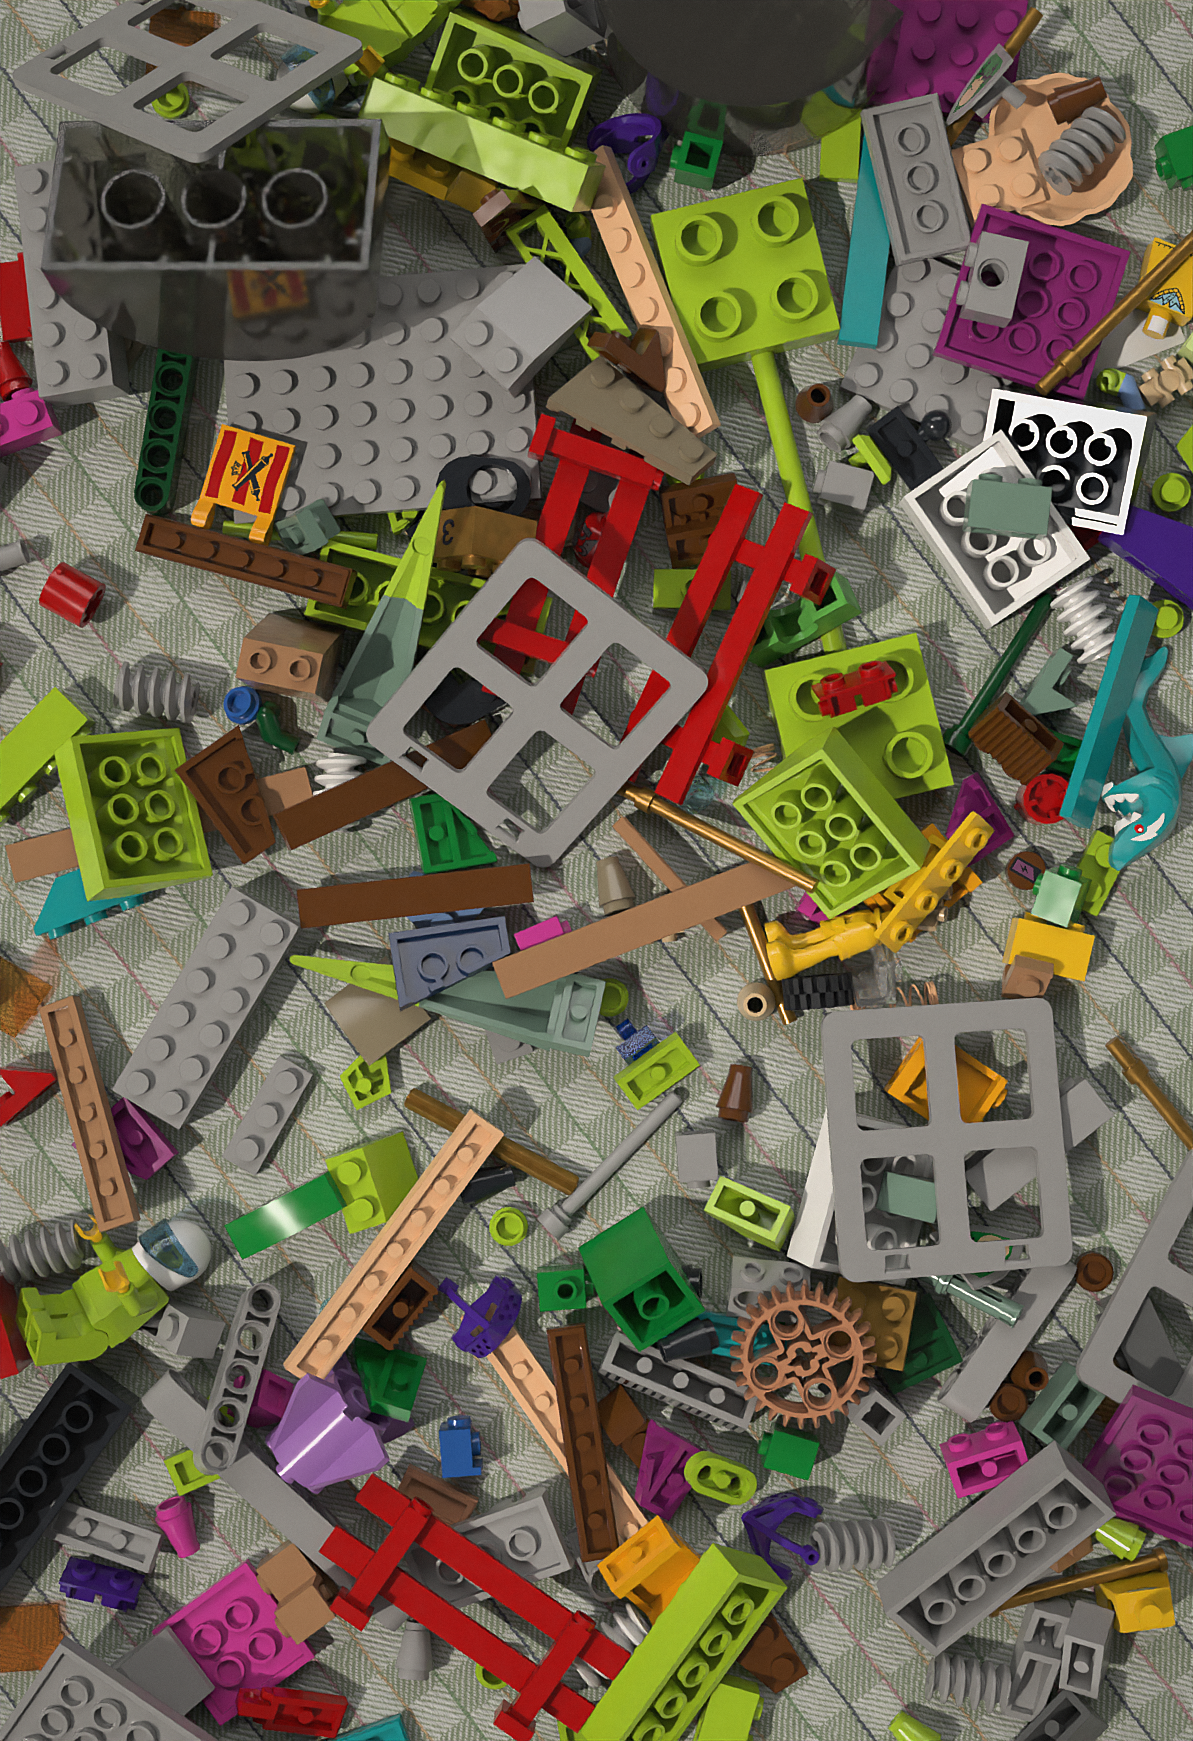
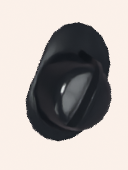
M476 456L458 457L444 466L439 472L436 483L437 489L439 483L445 479L446 489L443 508L446 510L478 506L518 516L528 505L531 496L530 480L524 469L515 462L505 459ZM498 468L505 470L508 474L511 472L517 483L516 498L512 503L500 501L498 503H483L484 505L474 504L469 487L470 478L478 470L484 471L486 469Z

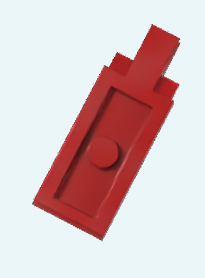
M273 1686L272 1688L262 1687L261 1691L252 1688H239L235 1700L238 1716L252 1717L253 1722L262 1724L264 1730L329 1738L337 1737L348 1706L346 1696Z

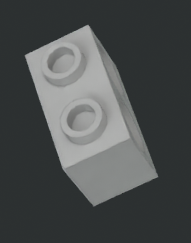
M733 1256L727 1288L726 1316H742L750 1319L751 1317L746 1312V1306L750 1303L760 1308L757 1299L759 1293L765 1295L768 1300L772 1299L771 1287L773 1285H776L781 1294L786 1293L787 1281H791L795 1291H801L802 1282L806 1279L810 1291L811 1268L802 1263ZM803 1305L804 1310L807 1313L808 1305ZM784 1310L777 1314L776 1319L778 1322L795 1323L798 1317L792 1311Z

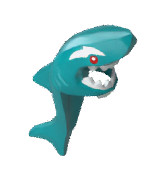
M1165 646L1159 648L1143 660L1122 726L1137 775L1117 786L1110 782L1103 786L1101 793L1102 802L1112 812L1118 811L1122 816L1131 814L1130 819L1124 817L1114 825L1115 836L1109 847L1108 862L1117 871L1129 866L1161 845L1175 829L1182 807V780L1193 759V734L1176 737L1157 734L1146 709L1149 691L1167 665L1169 652Z

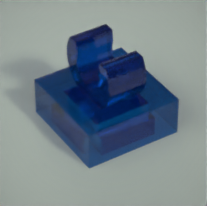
M628 1018L615 1027L625 1040L615 1048L628 1065L660 1043L647 1025L637 1031Z

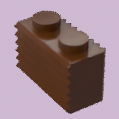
M1007 691L976 719L968 732L969 738H973L975 746L980 751L991 754L992 759H996L998 764H1001L1006 775L1015 780H1020L1021 785H1027L1057 758L1064 745L1062 741Z
M412 1259L364 1324L362 1330L387 1350H394V1345L399 1344L400 1338H404V1332L409 1331V1326L414 1325V1320L419 1319L420 1313H424V1307H428L429 1301H433L434 1295H438L439 1279Z

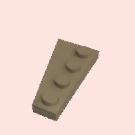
M598 356L550 396L547 401V409L557 414L560 411L565 412L576 418L575 424L588 431H591L592 428L611 437V443L623 450L626 448L635 450L644 455L645 462L687 485L694 482L712 466L718 455L601 356Z

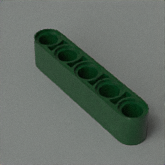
M172 323L166 326L160 336L134 488V499L137 505L147 514L157 517L169 514L175 504L201 352L198 338L187 325L182 323ZM180 336L188 337L189 345L185 351H172V343L176 338ZM179 374L183 376V383L179 389L175 391L165 389L166 380L171 375ZM167 412L176 413L177 420L171 428L161 429L159 427V420L163 414ZM161 450L169 451V462L161 468L154 467L152 464L154 455ZM154 488L162 489L164 495L162 501L156 506H148L146 503L147 493Z

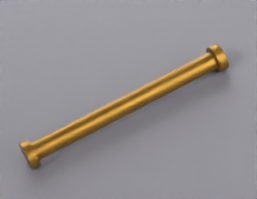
M1158 1547L1152 1549L1151 1554L1136 1557L1133 1561L1125 1560L1022 1588L989 1614V1617H997L999 1612L1154 1569H1157L1158 1572L1168 1570L1167 1557L1164 1550Z

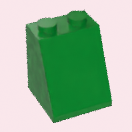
M644 1206L578 1247L602 1305L638 1352L643 1351L706 1311L665 1236Z

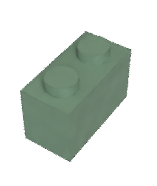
M979 474L978 479H972L968 483L963 532L1041 540L1047 536L1052 487H1043L1041 480L1032 478L1018 479V484L1002 482L1003 476L996 474Z
M1063 1361L1048 1381L1047 1386L1040 1392L1018 1424L1048 1446L1055 1440L1066 1450L1103 1401L1105 1395L1081 1382L1076 1375V1367Z

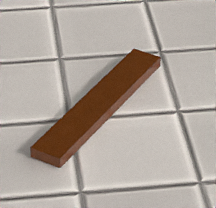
M145 514L135 551L145 555L346 610L357 576V571L149 514Z
M484 719L425 746L454 768L463 769L492 735ZM416 750L404 755L421 768L427 761V758ZM389 761L274 813L273 817L288 850H294L429 787L394 761Z
M530 863L296 890L301 929L534 902Z
M585 1322L546 1328L581 1559L582 1563L603 1560L619 1547L586 1326Z

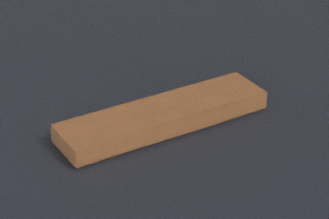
M621 817L612 825V828L671 893L687 887L683 880L626 817ZM717 918L700 924L716 942L727 933V929Z

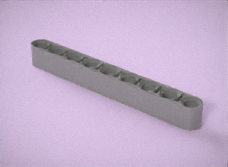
M168 1369L146 1392L141 1401L158 1421L194 1452L209 1401L180 1374ZM218 1410L217 1418L219 1423L224 1427L230 1428L233 1423ZM243 1433L233 1465L227 1471L218 1473V1475L341 1587L343 1585L350 1590L357 1579L318 1551L337 1524L356 1538L358 1537L296 1481L292 1484L285 1482L276 1471L278 1464ZM210 1445L206 1450V1460L213 1467H218L223 1459L222 1451L219 1447ZM379 1594L375 1596L370 1604L375 1608L372 1616L393 1632L409 1617L408 1614Z

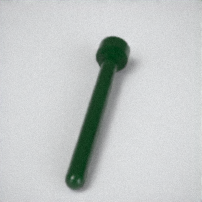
M1044 593L1040 595L959 724L954 723L951 729L946 728L942 735L944 745L950 752L962 758H965L973 743L971 742L972 738H969L968 732L976 719L987 709L1050 610V603L1054 600L1051 594Z

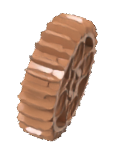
M806 1279L802 1282L801 1291H795L792 1282L787 1281L786 1293L781 1294L776 1285H773L771 1287L772 1299L768 1300L765 1295L759 1293L757 1299L760 1308L749 1303L746 1306V1312L751 1318L748 1319L740 1316L737 1319L738 1326L744 1331H733L731 1338L733 1341L741 1344L730 1347V1356L741 1358L731 1363L732 1372H743L736 1378L737 1387L749 1385L744 1392V1399L747 1401L757 1396L755 1411L759 1412L765 1406H768L769 1421H772L778 1413L783 1414L784 1427L788 1426L791 1417L797 1418L799 1429L804 1428L806 1418H812L815 1428H819L820 1416L826 1415L830 1423L833 1424L835 1422L834 1410L838 1408L841 1413L847 1416L849 1414L848 1400L857 1406L861 1403L860 1396L856 1390L867 1393L870 1389L868 1382L863 1377L874 1378L875 1369L866 1365V1363L876 1362L877 1353L866 1349L874 1347L876 1340L874 1336H863L871 1330V1324L869 1321L858 1324V1321L862 1318L863 1310L858 1308L852 1312L849 1311L852 1305V1298L850 1296L842 1300L841 1303L838 1302V1289L836 1287L827 1296L824 1295L822 1282L818 1283L815 1292L809 1291ZM803 1305L821 1308L835 1317L812 1326ZM789 1310L795 1313L798 1319L793 1325L785 1326L777 1321V1314L781 1311ZM767 1320L776 1342L753 1353L755 1337L763 1323ZM835 1331H844L851 1337L850 1341L844 1346H835L828 1338ZM803 1348L805 1353L810 1352V1359L804 1361L801 1355L796 1356L797 1349ZM854 1356L848 1378L841 1387H838L836 1377L830 1366ZM820 1359H822V1368H820ZM763 1362H770L776 1366L778 1371L771 1377H764L757 1372L756 1367ZM794 1382L803 1402L784 1399L772 1391ZM815 1383H824L831 1391L825 1397H815L809 1392V1388Z

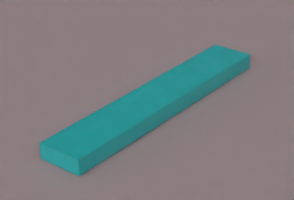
M864 132L837 344L876 349L890 238Z
M1129 594L1059 813V816L1080 828H1091L1159 609L1139 595Z

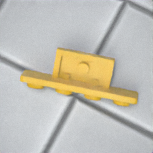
M355 123L354 127L359 130L375 157L373 168L443 201L447 200L474 213L482 206L480 203L481 199L492 190L498 188L497 182L476 172Z
M974 811L970 812L947 842L931 834L927 839L931 845L921 869L891 885L883 894L896 906L874 932V936L894 953H897L911 939L913 932L925 917L935 909L941 897L960 878L963 870L978 851L984 848L988 839L993 834L994 829L979 814Z

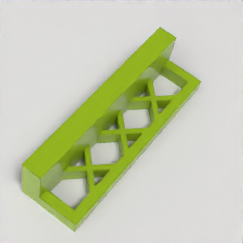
M545 204L505 230L506 235L525 263L533 258L532 255L539 256L543 264L545 263V258L557 260L566 273L564 283L573 291L579 292L583 300L593 308L592 313L594 316H591L590 313L584 320L583 331L579 326L573 332L591 361H594L600 355L587 346L589 340L586 336L589 322L600 324L606 333L611 334L612 331H617L632 341V333ZM533 225L544 240L542 250L526 247L518 235Z

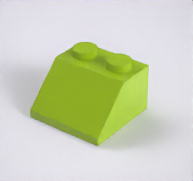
M403 1131L331 1154L325 1159L328 1171L347 1204L341 1210L349 1234L388 1222L419 1179Z

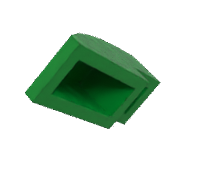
M328 1171L242 1214L224 1225L243 1260L340 1211L347 1204Z

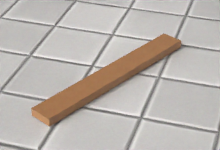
M306 766L256 779L268 816H272L274 813L313 796V789ZM196 801L203 833L217 830ZM71 828L5 845L15 883L79 866Z
M749 862L494 961L492 964L505 998L508 999L796 886Z

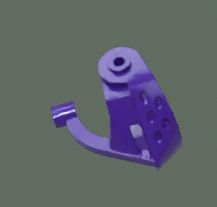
M632 113L613 117L595 126L589 132L586 143L587 148L591 152L604 145L611 147L614 154H630L627 166L629 172L634 177L625 184L629 194H632L642 187L651 172L656 170L660 152L670 133L657 117L646 113ZM652 135V138L647 142H638L637 140L638 136Z
M496 1274L490 1282L487 1291L470 1305L457 1292L459 1285L445 1277L439 1286V1291L449 1297L465 1312L459 1329L451 1337L459 1349L466 1353L469 1352L477 1358H483L491 1354L502 1343L513 1327L522 1303V1295L512 1280ZM491 1303L497 1305V1308L491 1320L488 1321L485 1315ZM478 1325L484 1328L476 1337L470 1334Z
M777 1493L768 1496L743 1513L741 1519L746 1528L751 1548L756 1555L761 1556L780 1579L791 1580L793 1573L789 1566L770 1556L771 1540L799 1554L808 1565H815L819 1561V1554L813 1546L809 1544L801 1546L776 1531L782 1521L794 1512H799L812 1518L822 1515L824 1509L814 1499L802 1497L795 1493Z

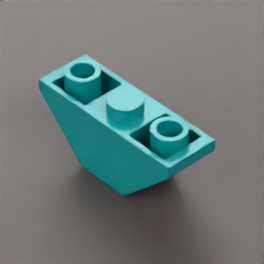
M80 869L55 878L34 926V932L36 936L48 934L50 940L62 937L72 932L70 925L84 920L86 926L109 918L106 912L108 910L121 906L124 912L144 904L143 896L151 894L152 891L121 898L87 902Z

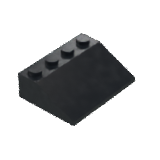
M1001 386L992 390L983 442L1002 430L1034 478L1041 480L1043 487H1052L1051 502L1066 524L1124 535L1148 458L1157 413L1049 393L1043 396L1038 391Z

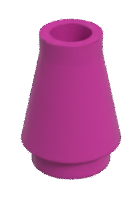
M182 1495L168 1498L158 1504L155 1508L157 1514L155 1521L175 1548L178 1557L185 1558L196 1553L200 1549V1545L197 1540L192 1504L186 1502L185 1497Z

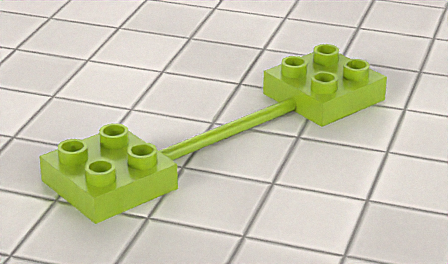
M803 177L652 214L650 217V231L661 275L700 373L752 361L786 501L788 504L813 513L774 354L835 340L840 331ZM813 513L798 546L801 561L806 553L826 563ZM839 625L820 636L825 653L824 656L764 670L761 674L782 760L804 743L834 726L894 800L954 785L917 633L847 649L842 625ZM870 661H886L896 673V677L893 678L897 684L898 692L892 694V699L865 707L861 694L854 696L857 710L834 718H830L829 715L821 716L817 703L820 700L812 690L811 685L820 683L823 677L834 673L845 675L857 671L860 665Z

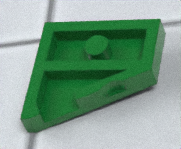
M439 794L409 799L423 875L498 862L496 854L493 850H489L477 834L478 830L458 808Z
M356 1337L352 1354L370 1412L409 1422L427 1358L395 1348L394 1350H387L381 1344Z

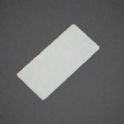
M1139 309L1132 311L1102 340L1091 375L1092 378H1096L1098 373L1105 368L1119 369L1184 343L1185 338L1180 326L1170 322L1164 339H1155L1142 332L1148 313Z

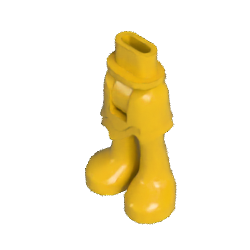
M875 908L874 914L869 909L854 911L835 916L830 920H821L819 923L820 927L800 934H790L778 920L765 922V931L768 939L766 949L777 981L790 978L830 957L839 956L840 960L843 961L847 958L850 959L855 954L870 950L877 944H883L874 936V932L892 910L881 913L880 908Z

